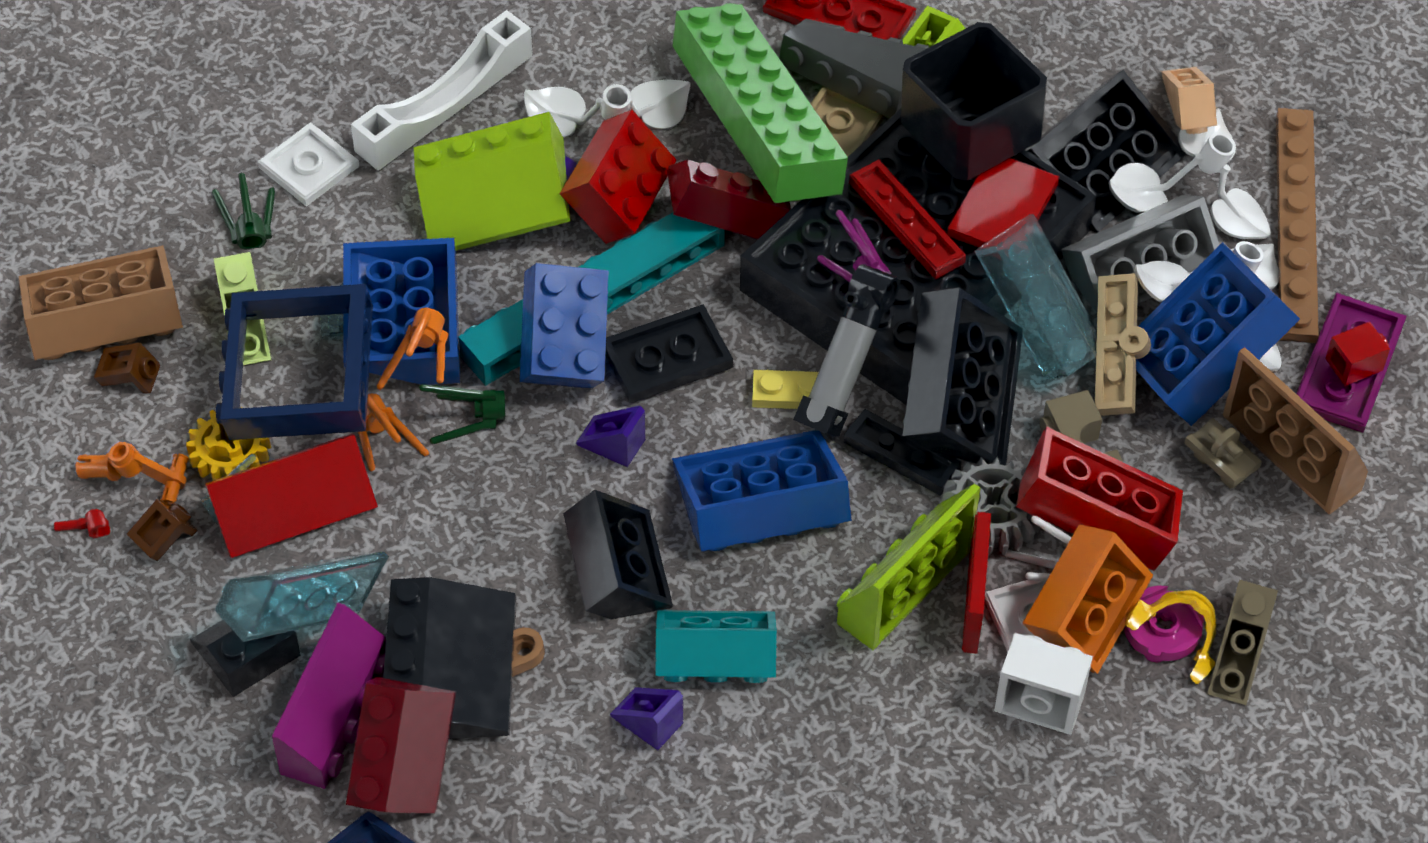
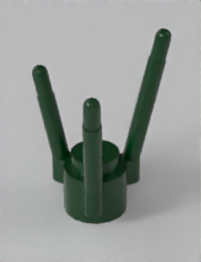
M241 172L238 178L243 214L238 217L236 223H234L219 191L213 189L212 195L230 231L232 244H238L244 250L261 248L266 244V239L272 238L271 220L275 189L273 187L268 189L264 218L262 220L257 213L251 211L246 176Z
M421 384L419 386L420 391L435 393L438 399L474 402V417H482L481 422L430 438L431 444L452 440L481 430L496 429V420H505L504 390L482 391Z

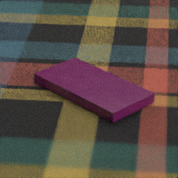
M1336 292L1296 394L1324 420L1364 433L1407 316ZM1370 321L1377 332L1385 336L1389 344L1390 351L1384 370L1345 386L1325 359L1331 337Z

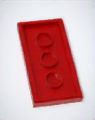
M767 0L763 5V13L794 25L799 24L804 19H810L842 26L845 28V31L869 32L872 33V37L888 40L890 37L896 39L902 37L916 15V8L897 0Z
M353 433L205 483L230 558L378 507Z

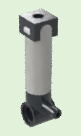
M861 264L856 269L850 280L848 293L844 296L846 307L810 395L809 397L803 395L794 416V421L839 438L849 414L844 409L884 312L891 308L897 297L900 285L898 277L866 264Z

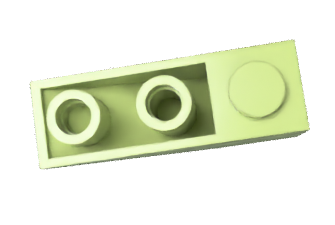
M250 252L214 258L224 316L225 310L231 307L232 293L258 291ZM247 320L243 366L270 361L271 356L264 320Z

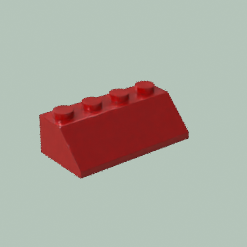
M1046 426L1021 479L1016 507L1073 534L1079 524L1115 532L1148 569L1155 571L1178 542L1183 490Z

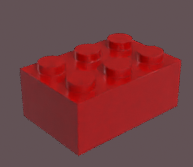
M631 109L601 123L561 190L560 195L605 244L636 233L668 177L667 170L669 166L675 164L677 159Z

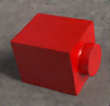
M1369 321L1332 336L1325 359L1342 383L1347 386L1383 371L1390 348L1385 336L1378 333Z

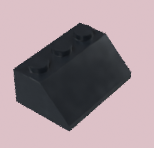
M593 490L563 513L567 536L575 562L574 567L581 588L582 601L587 612L612 620L655 612L657 610L671 609L673 607L658 542L648 509Z

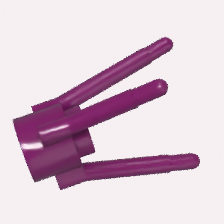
M841 210L836 211L837 218L862 254L854 262V270L856 271L861 264H866L891 274L888 267L882 262L859 221L854 218L850 223ZM823 255L817 257L820 263L850 282L853 274Z

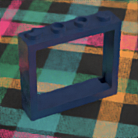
M366 284L232 293L231 307L225 310V326L228 331V339H223L222 341L225 371L219 372V387L223 394L222 403H217L216 405L217 423L223 424L229 440L366 431L373 304ZM349 313L343 402L240 408L247 320Z

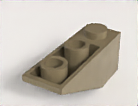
M1239 579L1208 689V695L1242 705L1247 704L1278 590Z

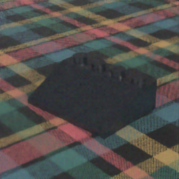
M1121 70L1104 82L1045 132L1040 142L1026 149V151L1097 195L1091 230L1095 233L1102 230L1126 208L1115 198L1108 184L1120 167L1130 163L1144 164L1153 169L1160 178L1186 155L1179 144L1178 137L1124 70Z
M961 288L922 293L902 436L924 449L977 464L981 457L987 464H992L997 457L1000 465L1006 466L1023 328Z
M433 577L391 579L383 678L455 691L456 695L448 739L510 736L516 594Z

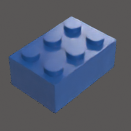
M535 263L524 272L520 382L578 388H594L604 382L609 270Z

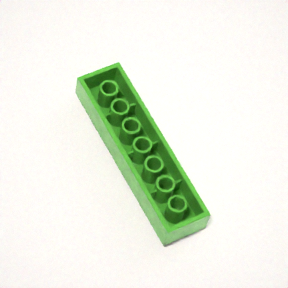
M727 3L717 7H693L690 10L676 11L672 47L773 202L780 203L842 194L848 157L742 4Z

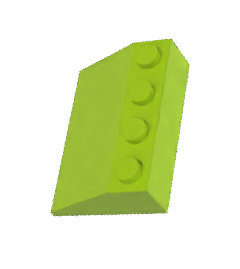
M550 111L414 147L415 179L427 239L454 238L455 251L570 222L569 204L560 195L567 182L564 139Z
M974 483L938 504L928 515L922 514L914 522L911 532L903 540L901 538L895 540L888 549L886 557L879 564L873 563L865 571L861 582L854 589L848 588L840 596L836 604L838 608L837 624L871 650H874L970 552L980 487Z

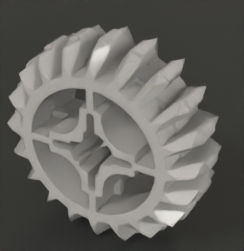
M981 457L977 462V467L967 462L963 467V471L955 470L951 480H947V483L944 485L943 496H941L940 502L942 503L974 483L980 487L977 512L991 513L988 556L993 552V548H998L1004 556L1008 552L1009 545L1016 551H1019L1023 541L1030 543L1034 538V533H1038L1041 528L1031 521L1032 515L1026 511L1018 512L1015 509V504L1011 502L1013 497L1016 500L1018 499L1020 482L1026 467L1016 471L1014 470L1013 461L1004 466L1000 465L997 457L992 464H987Z

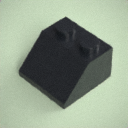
M260 599L252 601L190 639L193 646L233 697L301 656L295 630L275 605Z

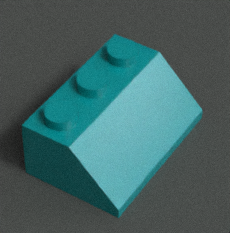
M657 610L655 676H664V680L669 682H683L688 680V677H704L705 681L713 683L725 682L728 680V677H744V681L750 683H763L768 680V677L776 678L777 627L775 611Z

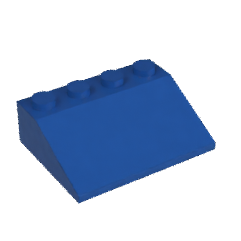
M454 238L343 243V285L366 284L373 304L369 373L382 376L405 337L408 326L412 325L416 312L421 308H431L443 315L445 323L442 330L449 334L445 344V371L442 384L460 383L457 261ZM349 313L343 314L344 367H346ZM434 343L429 348L417 346L411 357L404 353L390 378L420 385L438 384L436 381L437 344Z
M1222 242L1139 325V327L1147 332L1151 341V348L1146 356L1136 359V370L1160 398L1192 426L1229 390L1239 351L1245 347L1260 360L1300 318Z
M818 430L672 458L692 532L701 551H720L730 545L745 542L759 543L765 538L780 535L793 536L800 534L804 530L819 527L833 528L840 523L852 521L848 480L821 432Z

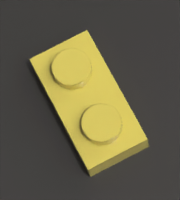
M753 370L752 407L798 409L803 395L809 397L819 372Z

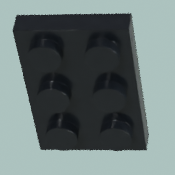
M704 304L606 337L605 356L630 404L733 368V357Z

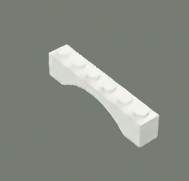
M504 11L481 28L461 58L431 86L403 101L376 105L351 124L354 152L376 170L382 169L531 58V28L509 11Z

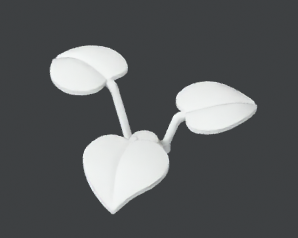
M682 80L649 81L634 87L631 92L623 85H610L604 90L603 98H597L596 104L586 114L585 102L581 95L575 90L566 87L525 90L524 104L528 117L550 111L563 138L571 136L575 132L576 124L584 125L599 109H601V115L604 120L632 109L638 117L642 118L647 127L654 130H667L675 127L684 118L690 82Z
M1216 109L1217 126L1207 127V132L1187 134L1186 130H1180L1178 135L1179 144L1186 154L1194 156V158L1166 183L1160 184L1158 174L1150 167L1140 163H1130L1120 167L1108 182L1112 194L1123 206L1141 214L1168 202L1163 191L1170 189L1198 165L1204 173H1220L1217 195L1220 199L1213 202L1210 212L1215 225L1223 233L1239 239H1266L1271 234L1265 214L1250 194L1239 188L1231 189L1227 194L1225 192L1227 174L1231 169L1227 163L1234 157L1236 145L1224 124L1220 109Z
M1242 241L1237 243L1234 249H1231L1271 290L1278 285L1279 269L1275 259L1274 244L1255 245ZM1152 261L1146 264H1136L1135 274L1142 288L1160 303L1190 275L1180 265L1168 261ZM1276 344L1259 360L1272 372H1277L1281 367V356Z

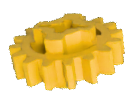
M214 410L209 411L210 419L208 421L202 418L197 419L198 429H189L190 441L186 442L188 456L192 468L198 467L199 475L202 478L211 473L212 481L221 477L260 465L259 461L268 462L270 438L229 440L223 424L217 423Z

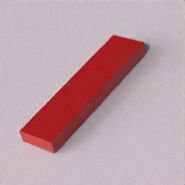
M879 159L849 175V184L934 279L965 264L966 254Z

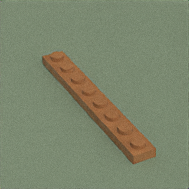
M1278 108L1276 132L1279 298L1300 318L1280 340L1316 343L1319 332L1313 110Z

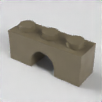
M1088 390L1046 401L1044 415L1040 418L1041 432L1047 426L1083 444L1099 439L1102 417ZM1117 449L1105 452V454L1123 462Z

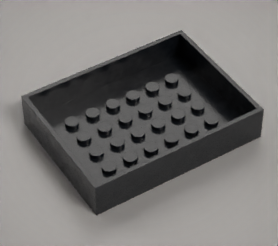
M900 108L848 156L842 194L800 200L740 255V291L828 351L846 307L844 296L848 293L850 282L820 263L817 257L823 255L851 274H854L853 264L862 254L837 218L836 211L841 210L850 223L852 219L856 218L865 230L882 262L888 267L891 275L898 277L900 283L893 305L883 314L860 374L907 405L908 383L911 376L913 347L916 340L918 311L920 309L922 293L961 288L1005 316L1064 257L1061 249L1079 242L1090 232L1097 195L1030 152L1023 150L1010 158L1059 176V181L1016 261L950 237L966 254L965 264L934 279L849 184L850 174L879 159L937 224L948 233L950 223L977 176L967 181L955 179L901 124Z

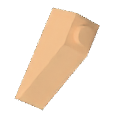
M1197 67L1162 71L1163 82L1177 126L1181 130H1186L1187 134L1204 133L1208 131L1207 127L1217 126L1214 83Z

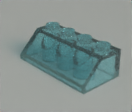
M1029 214L975 250L978 259L1013 322L1023 328L1022 338L1046 379L1068 377L1096 357L1097 329L1034 214Z
M384 551L349 555L265 571L244 577H236L230 579L224 586L222 596L215 611L243 642L328 623L337 603L345 604L358 615L389 556Z

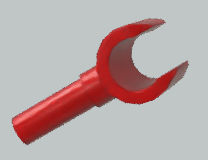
M98 509L88 511L85 514V518L54 522L55 531L88 529L89 536L94 539L107 536L111 532L109 521L105 518L104 513Z

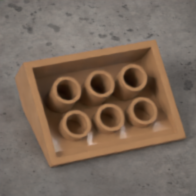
M164 246L18 276L24 320L34 360L42 358L45 360H55L62 357L65 353L78 350L91 352L99 349L102 345L115 342L128 344L142 336L152 334L164 336L171 334L175 329L183 328Z
M1245 347L1242 348L1238 353L1223 417L1330 515L1362 491L1368 474L1364 462L1350 442Z

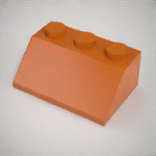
M1079 524L1025 617L1023 624L1034 636L1040 637L1045 642L1064 648H1077L1084 654L1093 656L1090 672L1098 674L1125 627L1128 614L1142 597L1153 574L1115 532Z

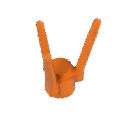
M421 308L416 312L412 325L408 326L405 337L376 385L377 389L381 390L384 388L404 353L411 357L417 346L429 348L434 343L437 344L436 381L438 384L444 382L445 344L449 334L442 330L445 318L439 311L431 308Z
M373 393L368 394L366 431L358 432L368 470H375L373 454L367 434L368 431L380 433L386 430L394 442L399 443L401 442V437L397 433V429L423 456H428L429 451L396 417L391 407H386L381 397Z

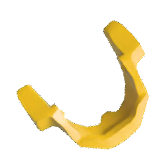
M1193 590L1167 592L1152 605L1139 600L1125 621V625L1132 630H1137L1145 621L1148 622L1152 617H1155L1158 610L1176 603L1189 604L1194 610L1204 616L1205 629L1207 630L1206 640L1193 658L1196 663L1190 674V678L1195 684L1201 683L1216 664L1209 656V650L1216 635V617L1212 603L1204 595Z

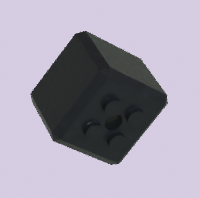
M977 22L904 61L901 124L955 179L967 181L1041 141L1047 77L991 23Z

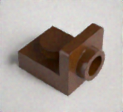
M140 342L106 347L103 350L94 379L102 387L132 382L142 393H151L160 369V363Z
M156 499L128 531L127 535L151 559L159 561L183 532L193 536L198 530L189 522L192 517L191 514L180 504L173 502L172 505H168Z

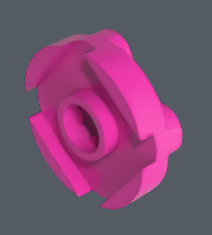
M1151 586L1145 589L1140 600L1148 605H1152L1167 592L1174 591H1167L1168 586ZM1176 603L1158 610L1155 617H1152L1148 622L1145 621L1137 630H1132L1125 625L1124 632L1131 646L1143 654L1147 660L1156 663L1175 661L1188 656L1199 645L1204 626V616L1199 614L1189 604ZM1161 617L1163 621L1171 620L1173 624H1171L1170 629H1161L1156 626L1157 618Z

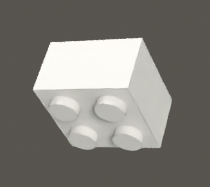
M1014 633L1001 670L994 711L1071 735L1085 695L1093 656L1084 654L1077 648H1064L1045 642L1040 637L1034 635L1025 636Z

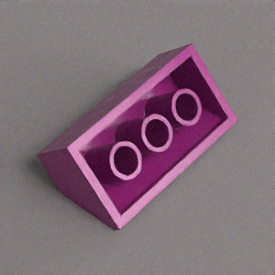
M337 603L272 734L280 775L323 789L326 788L331 777L336 778L339 775L344 762V755L342 753L346 744H353L357 738L358 719L361 713L365 683L376 677H383L386 637L345 604Z

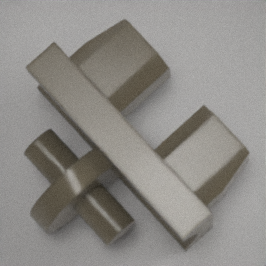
M1211 418L1200 430L1191 433L1185 439L1184 444L1194 452L1193 456L1202 464L1209 465L1221 476L1220 480L1229 488H1235L1248 476L1258 470L1262 463L1255 454L1239 441L1240 433L1235 428L1226 429L1214 418Z

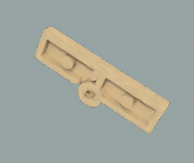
M1135 273L1098 276L1095 405L1101 416L1135 413L1136 359L1146 356L1151 348V341L1145 329L1137 326L1138 279Z

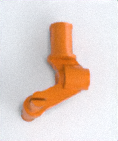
M118 442L112 446L106 455H79L78 461L85 462H76L75 467L76 473L81 479L107 478L110 481H118L121 476L130 478L142 472L165 485L160 501L172 505L173 502L177 501L179 490L185 487L187 479L184 473L189 457L180 453L178 455L177 453L174 454L171 467L168 469L143 456L132 444Z

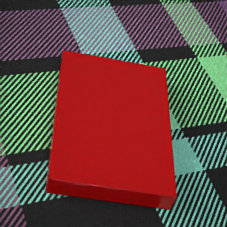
M1012 158L997 164L977 176L950 223L947 235L1016 261L1058 185L1059 176Z
M977 512L974 519L969 554L962 651L974 654L978 653L984 614L991 513Z

